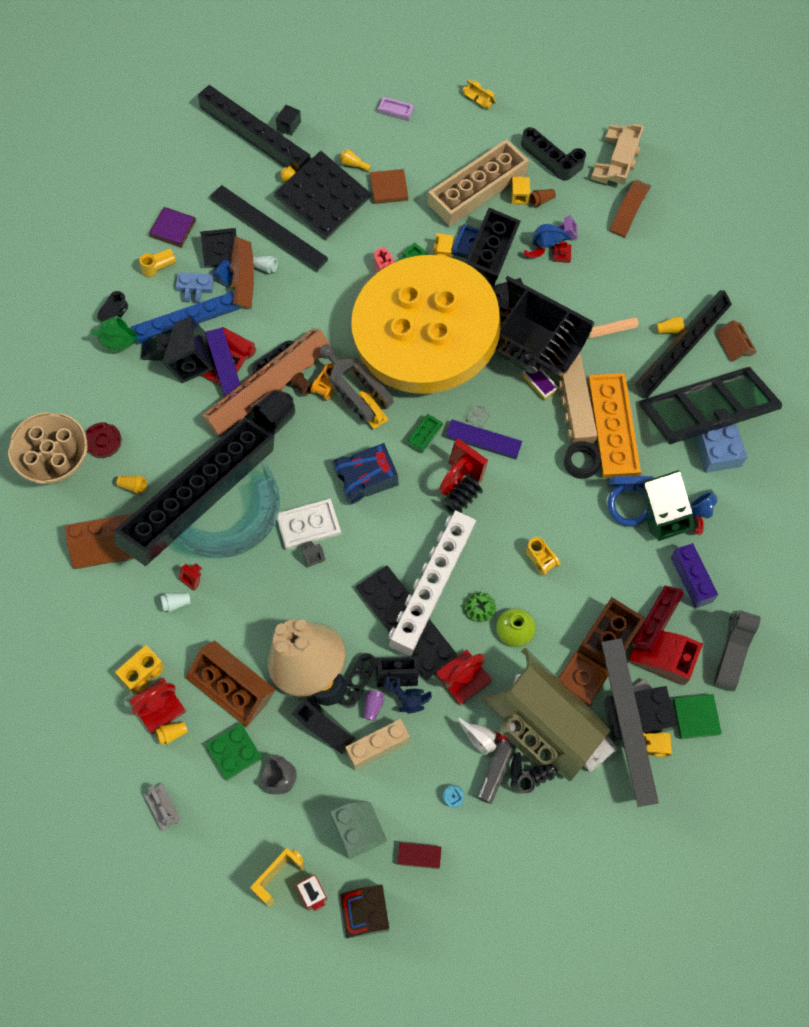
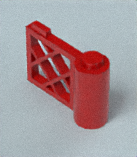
M223 327L231 356L239 360L235 365L238 373L245 360L254 356L256 352L255 343ZM215 365L213 372L201 375L221 386Z

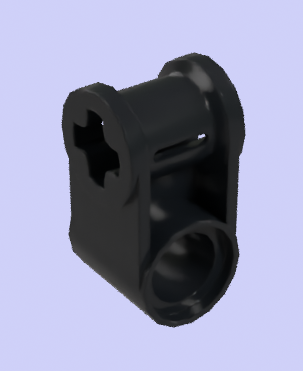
M121 291L112 292L105 304L100 308L97 320L103 322L114 316L122 318L128 309L124 293Z

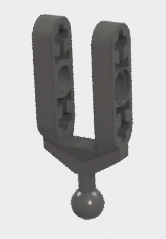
M325 344L320 348V355L325 359H329L333 364L328 380L333 390L363 424H367L374 419V414L342 377L349 370L381 408L387 409L394 403L391 394L365 364L360 363L358 359L339 360L334 355L333 347L329 344Z

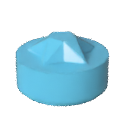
M457 785L446 787L443 792L444 802L450 807L460 806L464 800L463 790Z

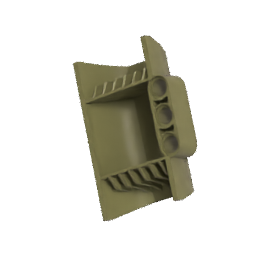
M523 648L521 652L526 656L527 667L513 686L505 692L486 695L482 700L503 719L500 724L502 734L536 765L551 764L568 781H572L605 739L611 728L527 648ZM511 722L515 724L514 732L509 727ZM526 736H528L531 741L529 746H527L525 743ZM541 750H543L546 755L544 761L540 757Z

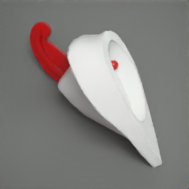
M460 717L458 718L461 727L472 744L484 755L496 749L494 741L498 743L500 739L509 741L504 735L494 732L485 726L469 724Z

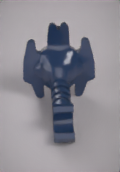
M388 676L385 678L386 690L394 692L401 700L400 703L403 707L398 709L400 712L411 714L425 709L422 705L429 702L432 698L431 691L420 695L424 693L423 689H407L404 692L400 688V678H397L395 683H390Z

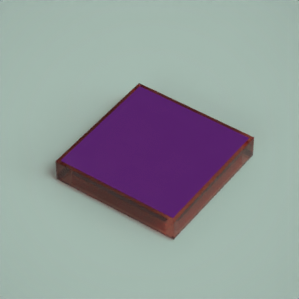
M163 207L149 232V236L182 248L196 222V217Z

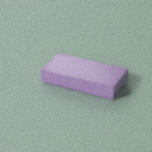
M382 97L378 107V113L406 121L410 120L414 110L413 104L387 97Z

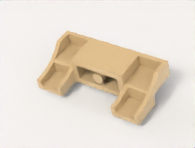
M610 124L605 141L616 144L610 164L596 162L591 180L605 184L610 180L625 185L630 169L634 170L636 164L634 157H638L641 149L638 144L644 126L638 124L628 126Z

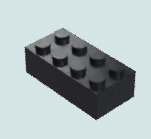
M488 208L465 263L481 273L488 283L493 286L497 281L521 221Z

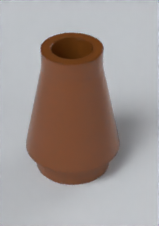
M554 189L533 190L530 193L529 201L532 206L539 207L551 199H555L556 193Z

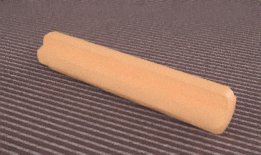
M633 317L594 326L588 338L637 328L639 325L638 319Z

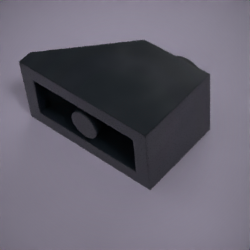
M157 334L143 342L141 359L163 361L171 334Z

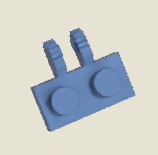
M178 272L176 289L177 291L185 292V302L190 301L191 292H196L195 300L197 303L201 302L202 293L213 292V274Z

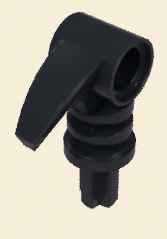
M517 752L512 758L510 768L511 789L517 794L531 793L535 786H540V782L545 783L546 779L549 781L553 780L555 777L554 773L558 771L551 764L536 765L533 769L524 771L522 769L521 752ZM521 779H524L526 783L524 789L520 786Z

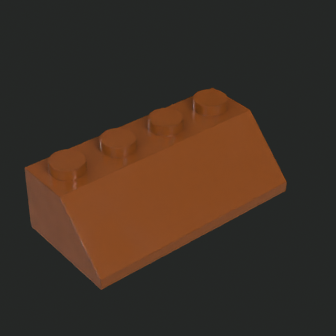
M132 514L65 525L67 545L73 569L134 559L115 546L114 530Z
M215 640L200 649L186 676L191 683L245 727H248L263 710L276 690Z

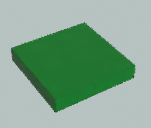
M714 694L673 699L680 739L722 734Z

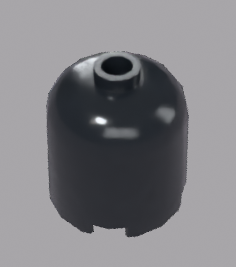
M275 389L248 408V414H252L253 419L251 421L275 435L294 417L296 409L294 400L289 393Z

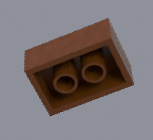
M611 597L581 643L578 652L607 670L601 642L622 638L624 650L626 651L646 618Z

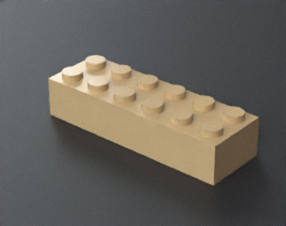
M506 139L428 192V205L449 226H452L510 186L512 177H523L526 175L529 160Z

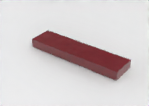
M666 585L663 587L632 642L633 648L650 653L653 651L684 595L683 589Z

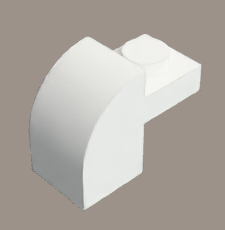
M607 735L585 763L584 767L591 773L616 752L619 747Z

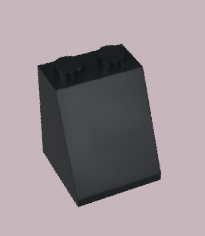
M191 316L174 324L163 358V365L182 383L214 370L205 331Z

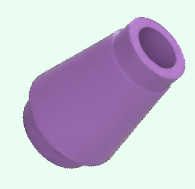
M368 690V694H365L364 719L376 720L385 700L383 698L384 693Z

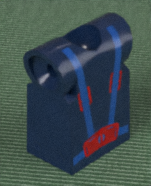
M385 443L353 454L351 457H339L332 461L338 478L344 483L343 491L349 505L359 502L364 496H370L399 486L398 474Z

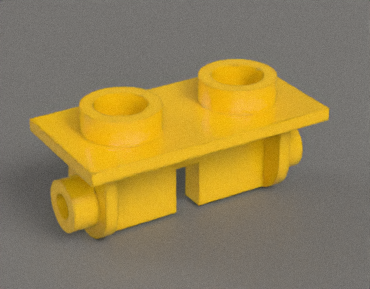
M467 79L469 85L468 87L465 86L462 90L465 96L473 101L478 96L476 103L485 109L491 108V102L496 104L492 91L489 89L484 90L477 81L474 80L472 82Z
M363 391L358 393L374 414V419L369 422L373 429L389 420L369 393H364Z

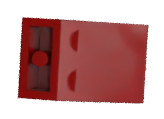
M663 631L651 653L633 648L628 662L685 686L691 678L703 643L684 635Z

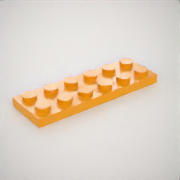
M625 373L589 375L588 383L597 431L598 450L601 455L602 478L639 476L641 469Z

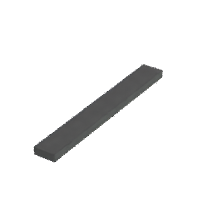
M622 638L601 642L637 807L659 804Z

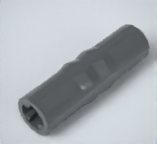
M500 739L495 753L489 762L488 769L485 771L476 798L492 804L516 748L511 742Z

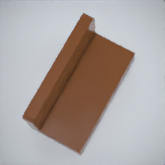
M732 320L716 332L731 361L737 360L744 354L752 356L757 352L742 323Z

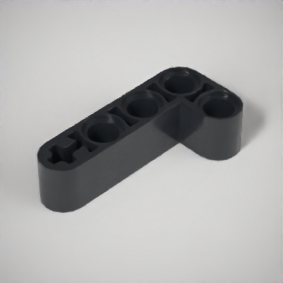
M528 127L524 129L521 141L523 149L559 179L569 180L583 169L586 152L583 149L576 148L566 155L535 128Z

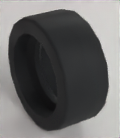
M585 441L576 442L567 449L564 458L565 469L575 478L587 479L593 476L599 468L601 461L600 452L592 443ZM576 452L588 453L593 458V465L586 469L578 468L572 463V455Z

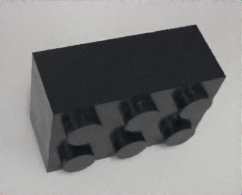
M667 686L634 692L643 733H660L671 731L676 727ZM608 696L605 698L604 704L613 741L622 740L613 696Z

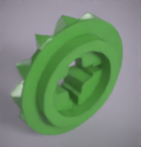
M481 591L472 593L466 599L465 612L473 621L485 622L494 616L496 604L489 593L486 594ZM477 601L480 602V604H486L484 606V612L480 608L475 609L477 607Z

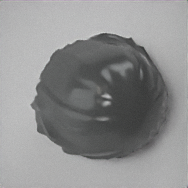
M272 754L264 767L259 786L268 794H285L295 784L296 769L283 756Z

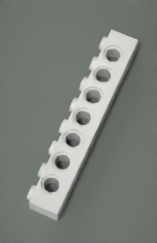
M456 510L452 517L448 516L444 525L447 528L445 532H440L437 538L439 544L437 548L433 546L429 554L431 560L429 563L425 562L421 570L423 576L421 579L417 578L413 586L415 592L413 596L409 594L405 602V606H407L405 612L401 611L398 615L396 622L399 624L397 628L393 627L389 633V647L411 657L476 523L475 519ZM452 532H456L459 536L453 535ZM443 548H449L451 551H445ZM436 563H440L444 567H438L436 566ZM428 579H433L436 583H430ZM425 595L428 599L423 600L419 596ZM416 611L420 616H414L411 612ZM403 628H409L412 632L406 633L403 631Z

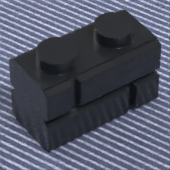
M417 657L377 658V687H385V678L387 676L390 683H395L397 678H400V687L417 686L419 678Z

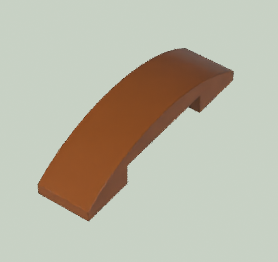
M635 179L616 214L609 232L623 238L626 237L651 185Z

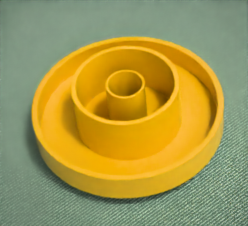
M420 255L392 263L375 274L366 283L356 299L352 312L351 326L360 359L378 380L404 392L427 394L442 392L460 386L477 375L485 367L498 344L500 315L498 301L491 285L476 269L450 257Z

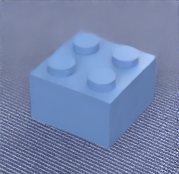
M737 424L709 431L708 433L698 435L696 438L697 447L706 473L742 467L747 459Z

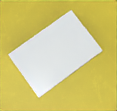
M331 498L275 514L286 550L303 546L309 541L317 542L341 535Z

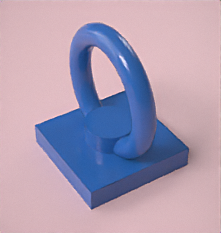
M614 476L608 478V486H615L608 497V510L611 517L617 523L633 527L647 520L646 504L643 513L639 517L626 519L617 512L615 500L620 492L638 491L645 499L643 481L652 479L653 476Z

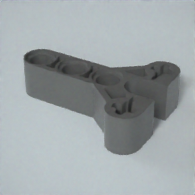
M741 610L731 613L726 643L714 680L715 686L730 691L736 690L748 648L759 628L760 616Z

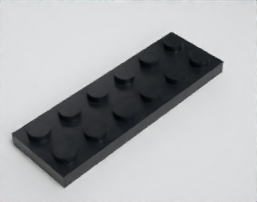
M386 565L357 585L356 590L390 633L393 627L397 628L399 623L396 620L401 611L405 612L407 608L405 602L410 593L389 566ZM416 611L411 612L414 616H420ZM430 619L411 657H417L419 672L426 681L458 656ZM403 628V631L406 633L412 632L409 628Z

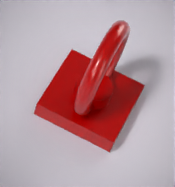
M458 438L453 444L449 464L452 467L442 480L439 493L443 496L447 495L462 480L464 475L471 476L480 483L483 480L489 460Z
M465 650L435 674L460 706L492 682V679L481 667L485 661V656L481 653L472 656L468 650Z
M164 678L129 700L133 706L132 714L141 718L151 735L156 733L155 730L160 728V726L168 725L186 712L175 695V685L167 683Z

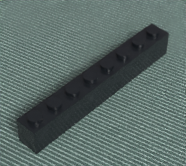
M208 85L198 94L200 108L283 167L288 168L291 166L298 172L311 160L309 153L211 85Z

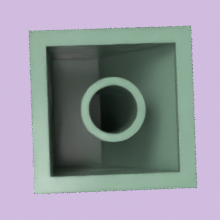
M371 802L348 803L331 811L332 821L348 859L388 842Z

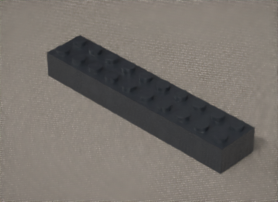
M244 417L114 530L115 546L144 566H147L273 452L274 435Z

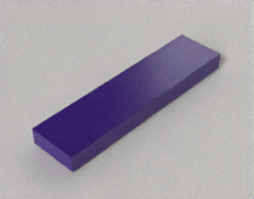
M222 327L206 331L205 337L225 397L241 384Z
M451 419L446 433V438L456 441L459 438L467 445L516 460L522 445L521 440Z

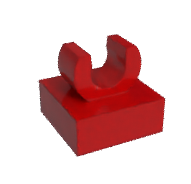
M560 241V244L556 243L553 247V262L570 263L572 244H567L565 241Z
M197 563L192 567L187 564L183 565L180 568L179 580L194 591L199 586L201 576L199 571L202 570V567Z

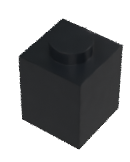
M286 104L276 117L277 130L290 136L293 135L301 123L300 110Z

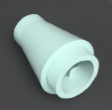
M253 256L255 268L268 273L276 272L278 267L277 258L273 256Z
M165 593V595L160 596L163 612H171L191 604L189 593Z

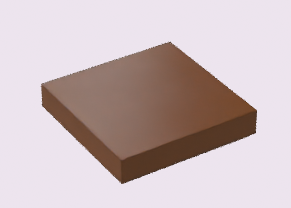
M404 169L370 172L374 204L408 200Z
M576 651L558 679L587 706H590L606 681L608 673L605 668Z

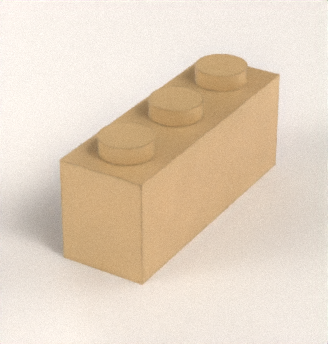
M399 719L346 746V753L354 769L357 770L410 743V735L402 720Z

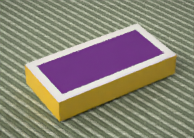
M541 367L536 373H528L525 370L521 373L523 378L544 401L559 390V387Z

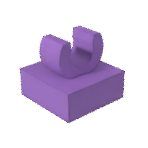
M571 215L564 217V223H560L558 227L571 236V241L578 239L577 223Z

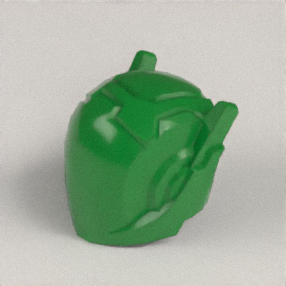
M119 316L103 321L99 325L98 331H92V335L98 336L101 345L110 352L124 351L138 340L134 330L129 328Z

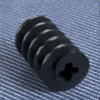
M466 476L446 495V498L444 497L441 500V503L451 515L454 514L455 510L463 513L460 507L467 509L468 505L466 502L472 504L473 500L471 497L477 499L478 495L476 492L482 494L483 490L474 478Z

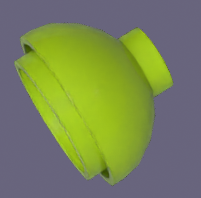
M511 608L503 612L498 618L496 631L500 640L506 645L522 647L533 639L536 625L529 612L520 608ZM519 621L521 626H515L514 622Z

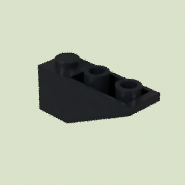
M311 697L304 698L292 712V715L307 729L341 754L346 750L345 747L355 740V737Z

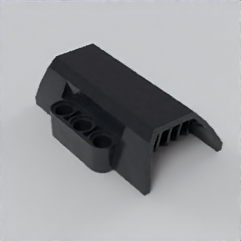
M507 276L505 279L508 285L509 308H507L505 315H502L503 318L500 321V335L495 352L500 357L528 373L538 372L542 365L554 373L563 376L583 349L594 327V321ZM534 360L532 364L527 365L529 361Z

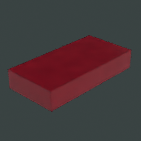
M399 842L397 865L440 869L442 847Z

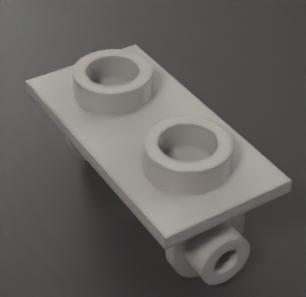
M163 784L157 787L156 785L149 787L148 792L144 793V796L161 830L163 831L181 821Z

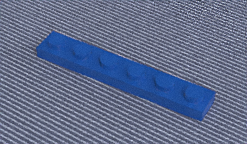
M233 292L131 326L138 337L137 345L157 334L172 333L174 324L189 316L199 324L239 310V306L233 304Z

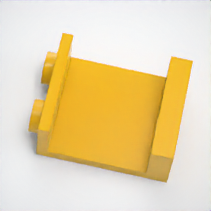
M286 848L250 887L268 907L275 900L264 887L290 860L301 871L305 869L303 857L295 849L290 851Z

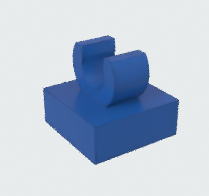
M223 260L212 273L224 286H228L233 279V272H230L231 264L228 260Z

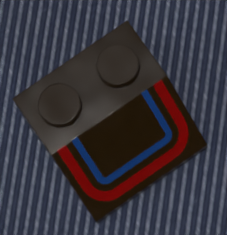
M383 884L363 887L340 894L346 939L389 932Z

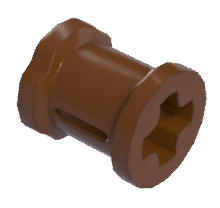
M302 372L294 375L290 381V384L295 386L302 396H307L311 393L313 383L307 381Z

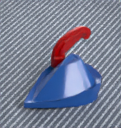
M540 225L534 231L532 239L533 245L538 246V249L531 252L524 250L523 254L529 258L540 257L545 253V248L553 246L560 241L569 240L571 236L555 225Z
M711 489L690 504L693 517L697 520V528L694 529L697 535L702 534L704 530L702 517L707 519L712 517L714 506L717 503V496Z

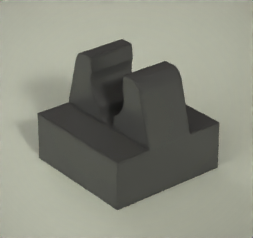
M312 541L304 544L306 549L302 550L307 567L325 561L320 543L314 545Z

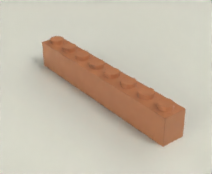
M312 328L203 413L201 417L212 433L218 436L225 435L234 424H238L248 414V408L272 390H282L294 375L310 368L315 360L322 358L320 348L325 344H329L320 329Z

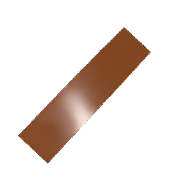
M235 237L230 272H233L231 288L235 289L233 304L250 309L252 308L254 287L251 242Z

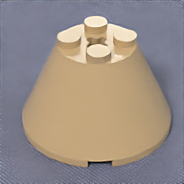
M49 412L39 413L24 420L14 430L8 449L9 460L15 471L26 480L41 484L58 485L69 480L83 463L88 447L87 437L82 426L69 415L63 413L52 414Z
M293 619L278 624L275 628L268 657V672L271 680L286 694L297 697L311 696L324 690L332 684L331 682L338 674H341L346 661L344 642L336 630L323 623Z

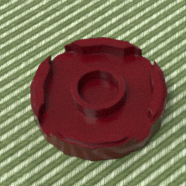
M106 422L96 423L86 431L87 452L96 458L111 457L121 447V434L116 426L112 424L110 425Z

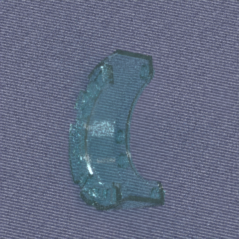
M261 462L264 474L256 477L253 481L254 501L252 508L240 524L222 532H206L191 525L176 541L195 554L211 558H226L240 555L261 543L274 527L280 509L278 485L266 462Z

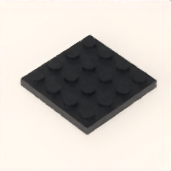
M321 150L274 193V197L324 240H327L372 195Z

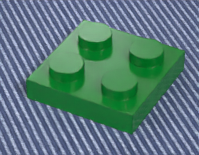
M242 723L205 744L226 781L262 759Z

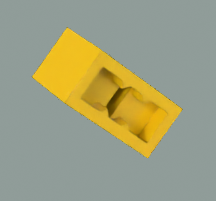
M145 645L115 673L130 691L135 694L137 691L141 692L144 690L152 678H157L163 672L165 666L153 651ZM154 661L151 667H144L146 662ZM137 674V680L129 681L130 676Z

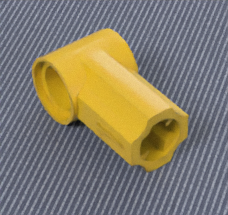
M166 249L153 255L149 253L141 255L139 259L141 272L146 277H152L157 273V270L175 264L176 259L172 250Z

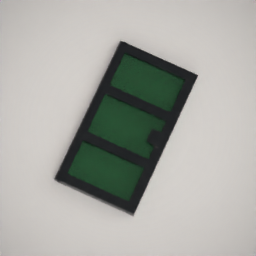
M751 367L639 401L643 411L669 445L782 409V402Z

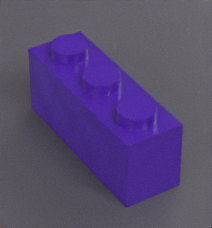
M691 543L675 549L671 560L695 609L713 603L718 593L694 544Z

